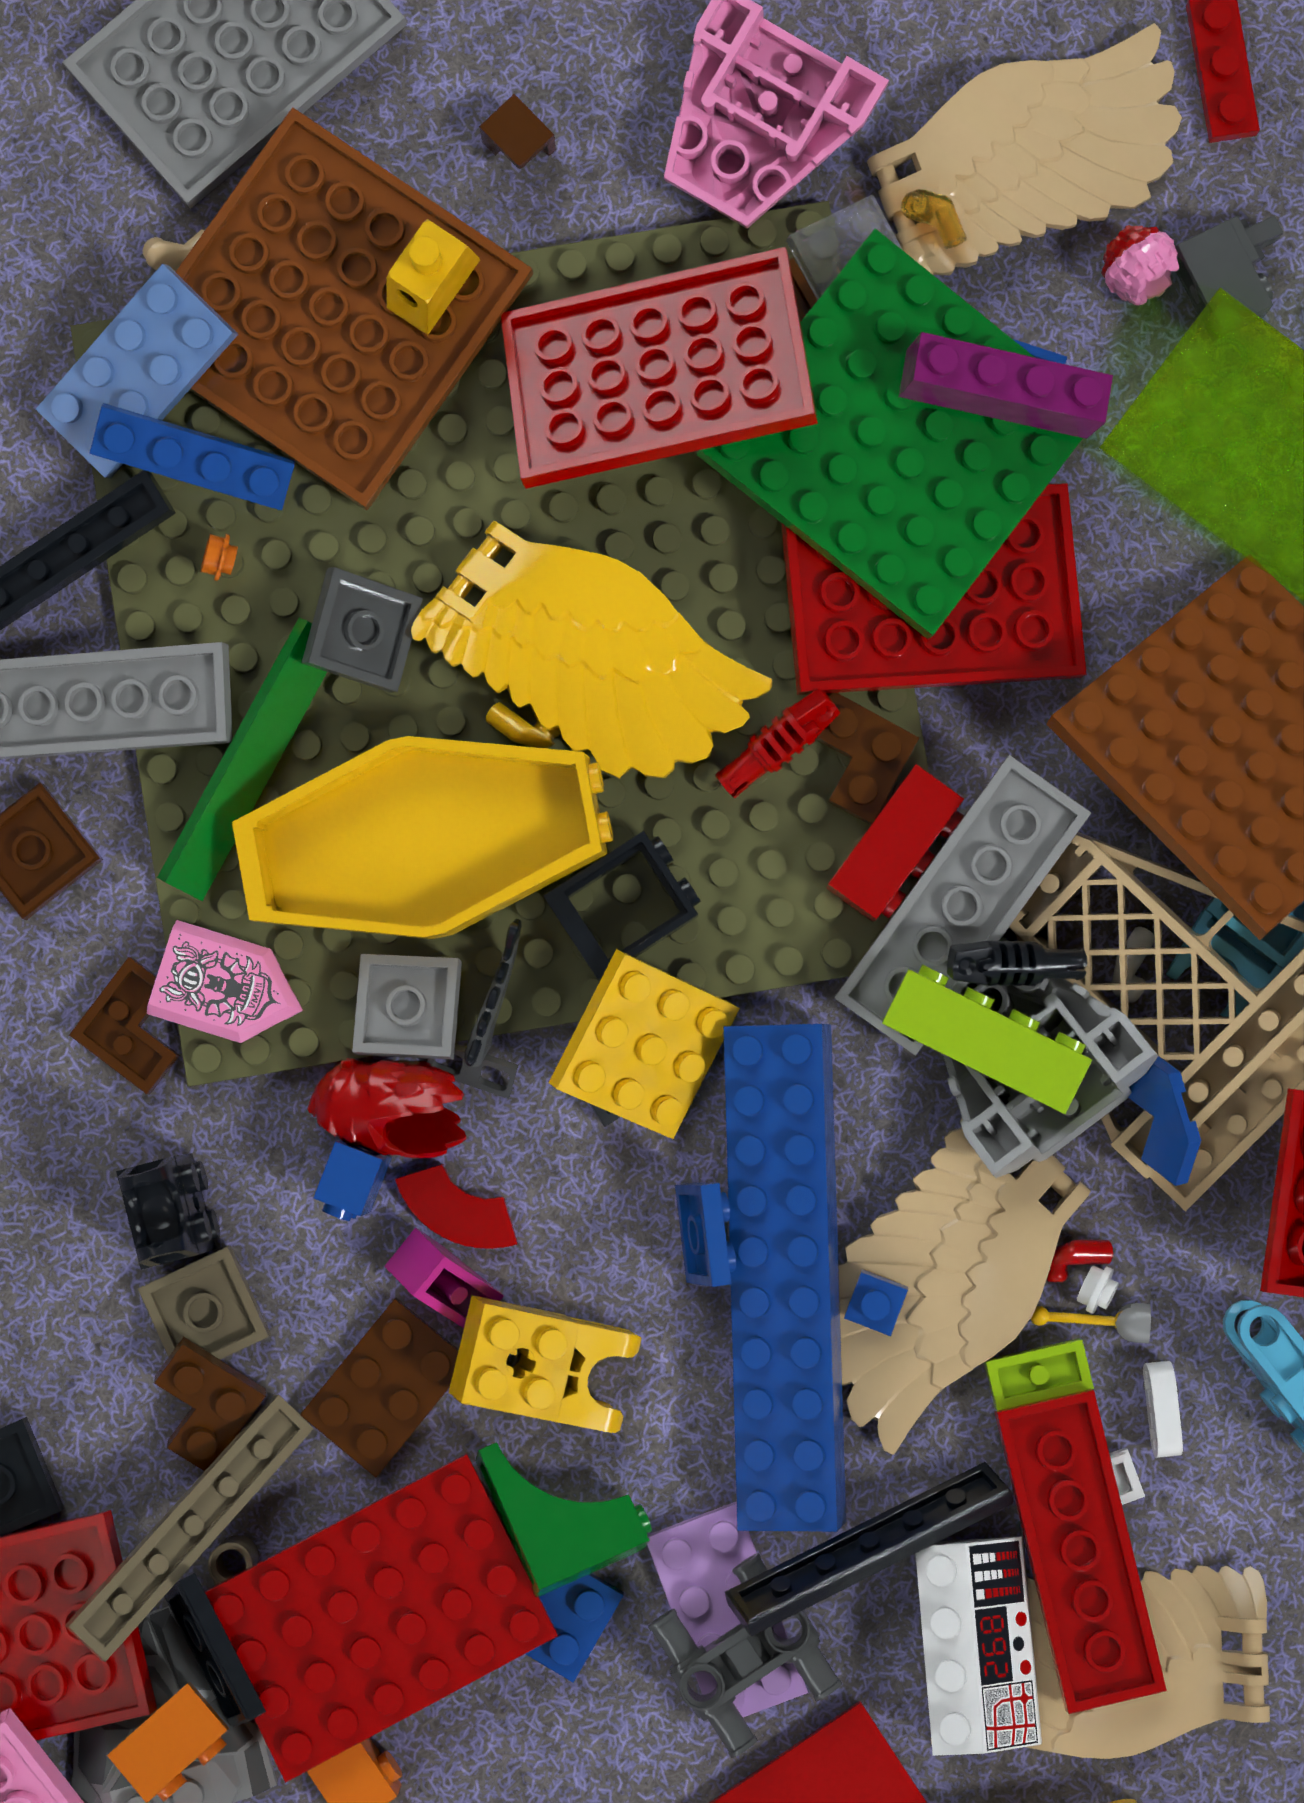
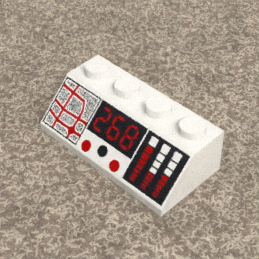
M1023 1536L939 1541L915 1553L933 1756L985 1754L1041 1745L1042 1737Z

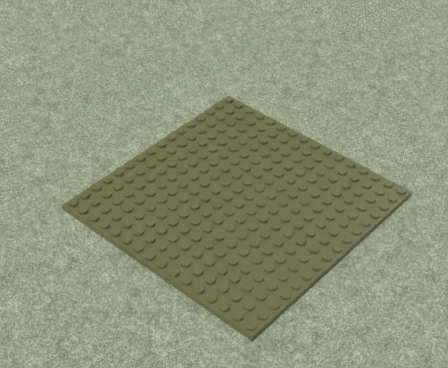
M829 201L768 210L748 229L726 217L510 253L533 269V275L508 311L782 247L787 248L789 259L794 258L816 298L819 299L841 271ZM113 319L70 325L76 362ZM501 321L368 511L296 462L282 511L151 472L176 514L106 560L120 650L216 642L228 644L233 737L298 618L313 622L327 568L335 567L421 597L423 599L419 610L420 613L435 598L443 586L446 588L450 586L458 575L455 570L472 548L478 549L487 537L484 532L494 520L525 541L602 554L617 559L641 572L668 598L674 608L710 646L745 667L772 679V688L769 692L755 699L743 700L742 706L750 716L743 727L727 733L711 732L713 748L708 758L693 764L676 762L675 769L666 778L646 777L631 768L619 779L601 770L604 792L596 793L600 813L608 812L613 832V841L606 842L607 853L612 852L642 831L646 833L650 840L658 836L674 860L667 865L677 882L685 877L701 901L694 906L698 913L696 919L636 958L717 997L725 998L849 977L891 919V917L888 919L883 914H880L877 920L872 922L826 889L828 883L871 826L828 802L849 765L850 758L817 740L811 745L806 743L803 745L805 750L802 753L797 754L795 752L792 754L794 759L791 762L787 763L784 761L781 763L783 768L778 772H766L739 794L736 799L726 791L715 776L718 771L730 764L748 748L747 743L753 734L758 736L762 734L760 729L764 725L769 727L773 725L771 720L775 716L781 718L783 716L782 711L786 707L792 706L807 696L797 695L781 522L698 457L696 454L699 450L525 489L520 479ZM190 390L162 420L288 458ZM123 464L112 478H105L92 466L97 501L143 470ZM210 534L223 538L225 534H229V544L238 546L231 575L221 573L220 579L214 581V575L200 572L207 541ZM502 548L493 561L505 568L515 554ZM473 587L464 600L475 607L485 593ZM412 637L398 692L390 693L327 672L253 810L390 739L414 736L530 747L512 742L486 722L487 712L498 702L507 706L533 726L536 724L537 718L530 704L518 708L512 702L508 689L496 693L488 685L484 673L473 678L464 670L463 665L460 664L455 667L449 665L445 661L442 652L431 653L426 638L419 642L413 640ZM914 688L839 693L919 737L917 744L877 816L916 764L929 773ZM561 734L554 739L555 745L548 748L572 751L562 739ZM230 743L136 750L165 945L167 946L176 920L270 948L304 1010L243 1043L178 1024L187 1087L341 1062V1060H346L347 1058L371 1057L370 1055H356L352 1052L361 954L459 958L462 961L455 1042L467 1041L505 949L508 927L515 919L521 920L522 923L518 948L493 1036L580 1021L600 981H598L547 903L544 895L596 861L454 935L436 939L251 921L248 917L236 843L233 844L203 901L157 878ZM589 750L581 751L590 757L591 763H597ZM940 834L928 848L935 856L942 848ZM641 852L569 898L608 959L613 956L616 949L623 950L680 913ZM909 874L899 888L900 891L906 894L905 898L919 880V878L917 879Z

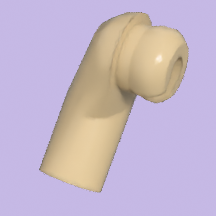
M201 229L184 245L164 241L159 237L150 238L143 246V256L147 264L154 270H157L163 263L169 265L176 272L204 233V230Z

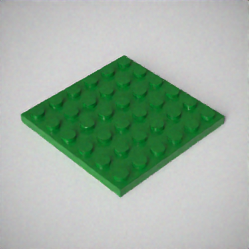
M874 228L800 322L818 424L702 449L696 455L925 638L929 639L942 625L1083 438L899 397L906 350L921 332L1030 357L1034 356Z

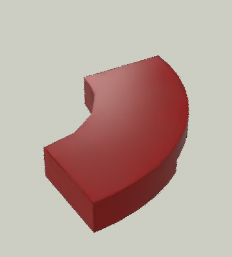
M443 1164L395 1179L399 1192L412 1213L439 1236L454 1243L474 1248L494 1249L518 1244L504 1196L482 1198L466 1193L451 1180Z

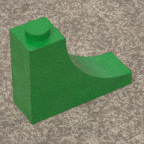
M497 1442L478 1450L475 1461L500 1519L533 1585L532 1589L535 1597H540L644 1550L650 1541L647 1535L652 1532L649 1518L641 1504L634 1506L629 1494L602 1502L565 1500L538 1489L524 1479L508 1462Z

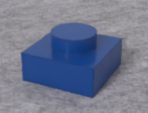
M862 1269L844 1319L891 1336L908 1292V1286Z

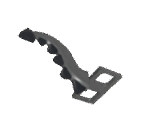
M515 919L508 927L504 952L482 1009L468 1038L467 1046L455 1043L454 1055L461 1057L463 1060L461 1069L456 1070L437 1063L435 1059L428 1058V1063L431 1066L453 1074L455 1081L509 1099L513 1088L518 1064L487 1053L492 1046L494 1028L506 994L517 953L522 926L519 919ZM490 1066L506 1072L509 1075L508 1085H500L485 1080L481 1076L482 1067Z

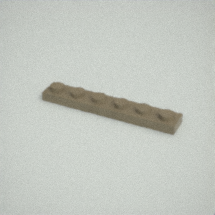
M279 1394L273 1395L67 1622L65 1627L101 1661L106 1662L314 1428Z

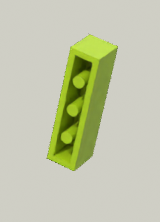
M923 964L918 973L910 969L907 970L882 1021L883 1025L1066 1114L1092 1062L1091 1058L1082 1054L1086 1046L1085 1044L1061 1032H1058L1055 1040L1036 1032L1040 1022L1014 1009L1008 1018L991 1009L994 999L969 987L961 995L945 987L949 977Z

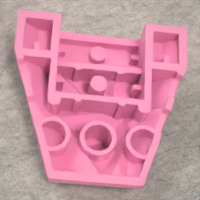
M711 0L696 25L693 53L689 71H686L682 104L679 116L676 117L664 180L748 229L812 170L818 167L829 155L864 126L889 84V80L846 56L843 63H840L764 19L763 7L752 0Z

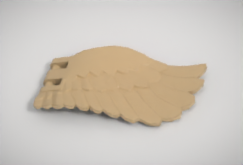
M1153 23L1130 38L1085 59L1027 60L995 66L978 74L966 83L913 137L871 156L867 160L871 175L878 177L881 186L878 194L888 220H893L898 232L895 235L897 246L931 274L950 276L954 272L955 267L968 268L976 265L978 256L987 257L995 255L999 248L998 244L1008 247L1020 245L1022 241L1021 235L1031 238L1043 237L1046 233V227L1059 230L1073 228L1077 225V219L1087 222L1104 221L1108 217L1110 208L1135 209L1148 201L1151 195L1147 184L1159 180L1173 164L1172 151L1165 145L1178 131L1182 119L1175 106L1158 104L1172 89L1175 74L1171 61L1166 60L1156 64L1151 62L1159 47L1160 28ZM912 159L917 172L899 180L895 169ZM929 202L934 216L915 224L911 213Z
M962 1127L952 1130L944 1137L946 1146L938 1149L931 1156V1163L935 1167L919 1172L913 1177L916 1189L903 1192L895 1198L898 1209L879 1215L870 1224L873 1231L872 1234L861 1236L845 1246L847 1261L839 1265L842 1386L851 1384L846 1401L851 1419L858 1427H864L872 1419L878 1421V1436L885 1452L894 1455L930 1402L945 1387L972 1371L976 1366L991 1359L1015 1340L1033 1316L1044 1289L1062 1227L1091 1192L1081 1181L1075 1183L1063 1172L1066 1167L1055 1156L1052 1155L1041 1162L1029 1161L1016 1178L1010 1173L995 1178L965 1138ZM1050 1187L1062 1197L1052 1212L1039 1201ZM862 1269L908 1286V1292L891 1336L844 1319Z

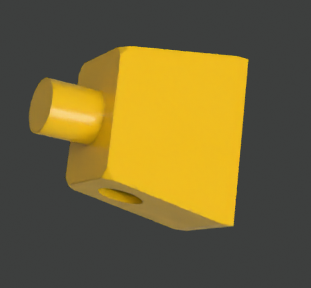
M425 220L386 277L387 309L428 335L477 266L480 258L466 244L430 220ZM408 295H410L416 301V303L407 299Z

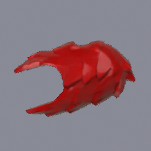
M354 1058L341 1060L340 1064L328 1071L317 1084L307 1108L309 1113L316 1117L318 1125L334 1137L336 1136L354 1146L362 1145L382 1155L434 1158L446 1154L448 1148L459 1145L466 1140L465 1131L457 1125L461 1122L460 1117L443 1106L444 1103L462 1100L464 1096L463 1091L452 1083L455 1082L453 1074L431 1066L426 1061L380 1060L379 1062L368 1063L357 1061Z

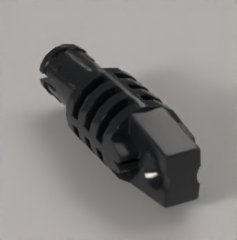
M987 940L950 946L947 974L953 980L987 986H1036L1043 979H1084L1087 971L1077 969V966L1087 967V956L1083 948L1044 949L1041 944L1035 941Z

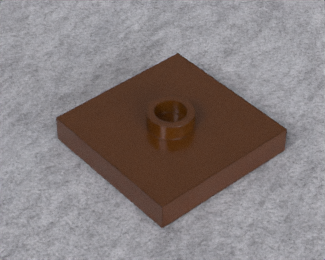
M41 782L0 813V891L24 920H28L103 860L55 797Z

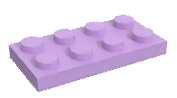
M737 1501L648 1534L650 1541L647 1545L670 1608L676 1610L677 1616L697 1647L701 1645L706 1647L741 1623L728 1606L725 1591L741 1584L738 1577L732 1572V1569L757 1552L749 1531H737ZM782 1621L772 1626L774 1632L779 1637L789 1639ZM785 1662L736 1695L733 1703L741 1716L746 1717L807 1694L808 1690L793 1663L787 1664ZM706 1671L695 1672L702 1695L711 1693L717 1686L715 1677Z

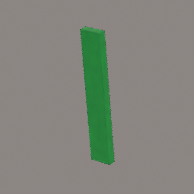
M300 617L157 876L163 882L200 901L204 900L235 843L232 822L253 810L327 674L326 671L302 664L312 623Z

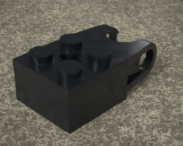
M192 1153L175 1155L116 1171L141 1270L216 1249L214 1239L220 1238L219 1222L214 1209L206 1210L202 1191L208 1190V1179L203 1163L201 1161L194 1162Z

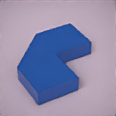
M1158 1056L1147 1073L1129 1086L1132 1093L1128 1098L1154 1117L1141 1160L1174 1186L1188 1183L1202 1140L1196 1121L1190 1122L1181 1094L1186 1092L1181 1072Z

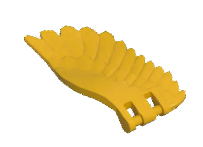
M494 520L484 532L487 537L478 549L472 548L455 570L458 574L448 588L443 586L435 598L420 611L411 628L413 640L420 642L426 638L431 653L442 652L445 661L452 667L460 664L463 665L464 670L473 678L484 673L488 685L496 693L508 689L512 702L518 708L530 704L537 721L548 731L557 726L562 739L572 751L581 752L589 750L603 772L619 779L631 768L646 777L666 778L675 769L676 762L693 764L708 758L713 748L711 732L727 733L743 727L750 718L749 713L742 706L743 700L758 698L769 692L772 688L771 678L734 661L704 641L674 608L668 598L641 572L617 559L602 554L525 541ZM502 548L515 554L505 568L493 561ZM473 587L485 593L475 607L464 600Z

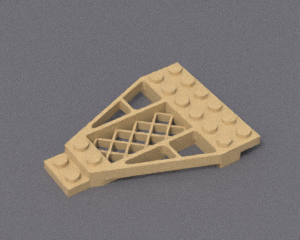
M1077 832L1009 927L1014 931L1018 941H1035L1041 944L1044 949H1057L1056 921H1083L1084 951L1087 956V967H1084V970L1087 972L1082 980H1066L1072 984L1075 982L1086 989L1092 997L1111 1009L1112 1007L1116 1008L1128 1018V990H1156L1157 1017L1129 1019L1156 1054L1181 1072L1186 1092L1181 1094L1190 1122L1196 1121L1202 1140L1188 1183L1174 1186L1141 1160L1154 1119L1147 1111L1143 1110L1127 1127L1119 1126L1112 1111L1101 1118L1112 1141L1111 1146L1146 1180L1150 1177L1186 1212L1284 1114L1288 1088L1304 1091V948L1265 987L1255 988L1224 960L1211 945L1212 938L1234 916L1230 910L1208 932L1198 934L1134 875L1133 871L1138 867L1217 898L1199 879ZM1102 867H1105L1115 877L1091 879ZM1090 885H1117L1118 913L1091 914ZM1125 887L1152 912L1126 913ZM1082 889L1083 914H1058ZM1288 915L1280 922V924L1304 933V920ZM1154 919L1155 947L1127 948L1126 920ZM1091 920H1118L1119 948L1092 949ZM1162 922L1189 947H1162ZM1047 925L1048 941L1039 934ZM1155 954L1156 982L1128 983L1127 955ZM1163 954H1191L1192 982H1163ZM1092 955H1119L1120 983H1093ZM1198 956L1225 981L1199 982ZM1164 989H1192L1193 1017H1165ZM1199 989H1228L1229 1017H1200ZM1100 990H1120L1121 1010ZM1235 990L1249 1002L1237 1016ZM1193 1024L1194 1052H1166L1165 1025ZM1200 1024H1228L1201 1051ZM1136 1025H1157L1158 1045ZM1173 1060H1192V1061H1191V1062L1186 1066V1068L1183 1070V1069H1182L1176 1062H1174Z

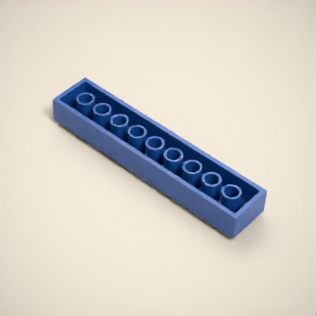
M831 1024L724 1026L728 1201L730 1206L729 1242L732 1243L736 1256V1269L734 1272H730L732 1282L731 1317L737 1531L838 1532L846 1523Z

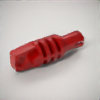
M818 688L792 706L786 707L782 711L783 716L781 718L775 716L771 720L773 725L770 727L764 725L760 729L762 734L759 736L753 734L747 743L748 748L715 774L721 785L733 798L736 799L739 794L766 772L773 773L774 771L778 772L783 768L781 763L784 761L787 763L791 762L794 759L792 754L795 752L797 754L802 753L805 750L803 745L806 743L808 745L813 744L821 732L840 714L834 702L822 689Z

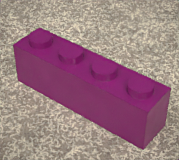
M921 332L906 350L899 397L1087 439L1106 423L1113 375Z

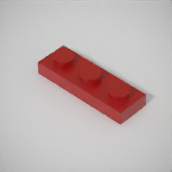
M1188 0L1186 11L1209 143L1257 136L1260 128L1238 1Z

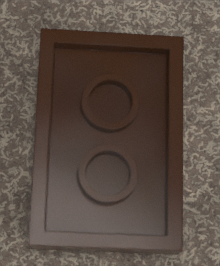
M395 1298L300 1415L376 1478L450 1388L459 1349L399 1299Z

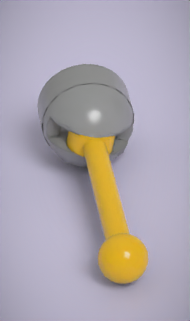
M1147 1303L1126 1304L1118 1310L1115 1316L1048 1312L1045 1307L1037 1306L1030 1320L1037 1326L1045 1325L1047 1322L1115 1326L1118 1334L1124 1340L1148 1344L1151 1330V1305Z

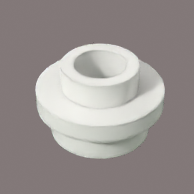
M1094 1265L1091 1267L1077 1297L1078 1302L1087 1306V1312L1094 1314L1098 1306L1104 1309L1108 1308L1119 1284L1111 1279L1114 1269L1108 1266L1104 1270Z

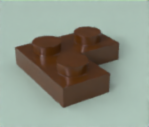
M832 693L830 698L839 709L840 714L815 740L850 758L851 761L828 802L863 822L872 825L917 744L919 737L841 694Z
M128 957L69 1036L145 1094H151L180 1055L142 1027L149 1017L147 1006L157 976L133 957Z
M185 1337L182 1338L156 1373L154 1384L192 1407L168 1439L167 1449L203 1471L234 1440L266 1397V1388Z

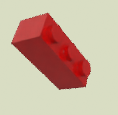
M916 764L828 883L826 889L872 922L877 920L880 914L889 919L906 896L899 888L909 874L918 879L934 858L935 854L930 852L928 848L936 837L940 834L947 839L964 817L957 810L964 798Z

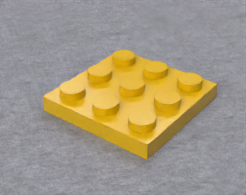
M616 949L548 1083L557 1090L674 1139L724 1041V1026L732 1025L740 1008Z

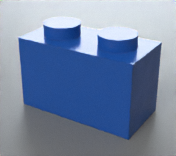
M342 1140L335 1141L313 1199L325 1203L322 1209L323 1212L346 1221L370 1213L392 1157L382 1155L362 1145L354 1146Z

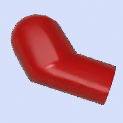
M1072 1240L1057 1246L1046 1281L1065 1282L1069 1277L1067 1265L1110 1264L1113 1258L1111 1242L1109 1240Z

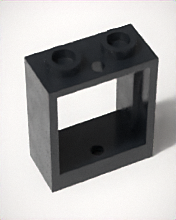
M642 831L544 895L547 903L598 981L601 980L612 957L609 959L606 957L569 898L641 852L680 913L621 950L622 952L636 958L698 917L694 906L701 901L685 877L677 882L667 865L674 860L658 836L650 840L646 833Z

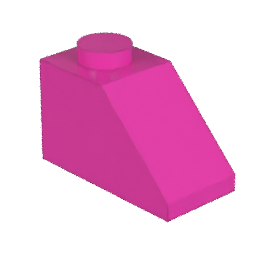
M416 1227L384 1266L412 1296L462 1328L465 1326L472 1295L498 1301L504 1297L501 1292L443 1245Z

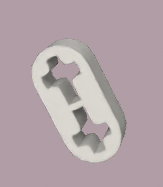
M1170 1361L1145 1363L1143 1366V1377L1153 1454L1155 1458L1180 1456L1183 1452V1440L1177 1385L1172 1363Z

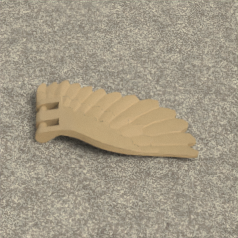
M1196 1565L1192 1573L1186 1569L1174 1568L1170 1572V1579H1167L1158 1572L1145 1571L1140 1582L1167 1691L1068 1714L1065 1711L1035 1581L1027 1577L1042 1744L1026 1748L1080 1758L1112 1759L1134 1756L1148 1751L1191 1730L1220 1719L1250 1723L1270 1722V1705L1264 1704V1686L1269 1685L1268 1653L1263 1652L1262 1634L1267 1633V1598L1264 1581L1260 1572L1251 1566L1245 1567L1243 1574H1240L1228 1566H1223L1219 1572H1216L1208 1566ZM1221 1631L1242 1633V1651L1222 1650ZM1223 1683L1243 1685L1244 1702L1224 1701Z

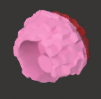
M1142 225L1125 226L1118 233V236L1106 245V252L1103 256L1105 264L1101 274L1105 278V283L1111 293H1116L1122 300L1134 305H1144L1147 299L1160 297L1172 285L1171 271L1179 269L1178 252L1175 249L1174 240L1165 232H1160L1157 227L1148 228Z

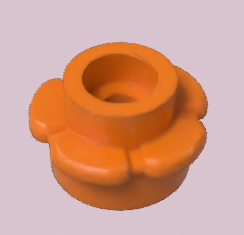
M210 534L207 541L200 572L214 575V581L220 579L221 573L231 575L238 546L229 544V534H225L224 538Z

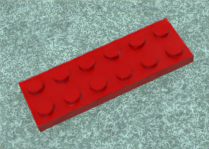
M1090 1389L994 1411L1065 1711L1068 1714L1167 1691L1094 1390Z

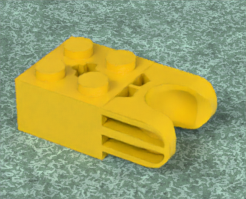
M472 1295L448 1393L462 1404L603 1432L617 1433L621 1430L623 1421L621 1411L614 1409L606 1402L592 1398L588 1389V1376L594 1365L604 1358L613 1356L633 1358L639 1352L642 1338L627 1329ZM519 1348V1352L522 1353L520 1361L511 1367L507 1364V1358L509 1354L517 1355V1349Z

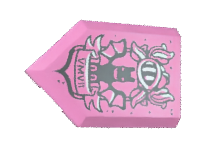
M176 920L171 930L147 1006L148 1015L239 1043L253 1038L264 1030L304 1010L284 976L272 949Z

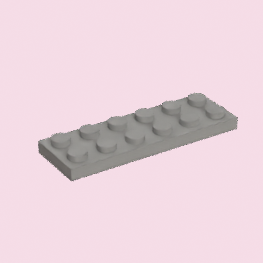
M216 642L0 660V760L231 743L233 739L229 645L226 643Z
M1008 755L835 995V999L916 1056L924 1044L882 1024L907 970L910 969L918 973L923 964L949 977L945 987L961 994L969 982L953 980L947 974L950 946L987 940L999 941L1091 815V812L1011 755Z

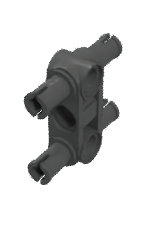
M755 1553L733 1568L732 1572L743 1583L768 1569L761 1560L760 1554ZM675 1609L669 1610L648 1625L649 1630L653 1632L672 1662V1665L669 1667L671 1670L670 1675L677 1684L683 1701L692 1708L698 1718L701 1717L703 1721L709 1720L729 1751L728 1754L731 1758L745 1752L757 1742V1737L755 1734L753 1735L733 1703L736 1699L735 1696L785 1662L787 1664L793 1663L812 1692L815 1701L827 1697L842 1685L840 1678H837L817 1646L820 1643V1635L809 1620L805 1610L793 1615L800 1621L801 1629L795 1637L790 1639L779 1637L774 1632L772 1626L750 1636L740 1623L706 1647H703V1645L697 1647L677 1616ZM706 1671L715 1677L717 1686L711 1693L700 1695L690 1688L688 1683L689 1677L695 1672Z

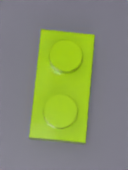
M1080 1338L994 1357L984 1362L994 1407L997 1411L1094 1389L1083 1340Z

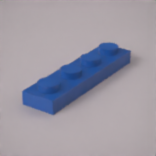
M105 403L101 406L89 453L281 511L296 462L289 458Z

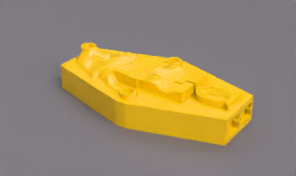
M414 736L387 740L232 822L249 920L427 939L454 935L608 854L606 842L613 841V832L609 814L607 811L600 813L596 793L604 792L600 765L598 762L591 763L590 757L580 751Z

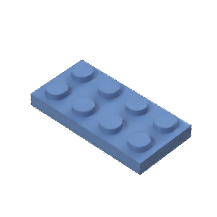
M162 263L38 405L36 410L105 478H112L123 464L89 454L103 403L163 420L237 337L238 333L169 265Z

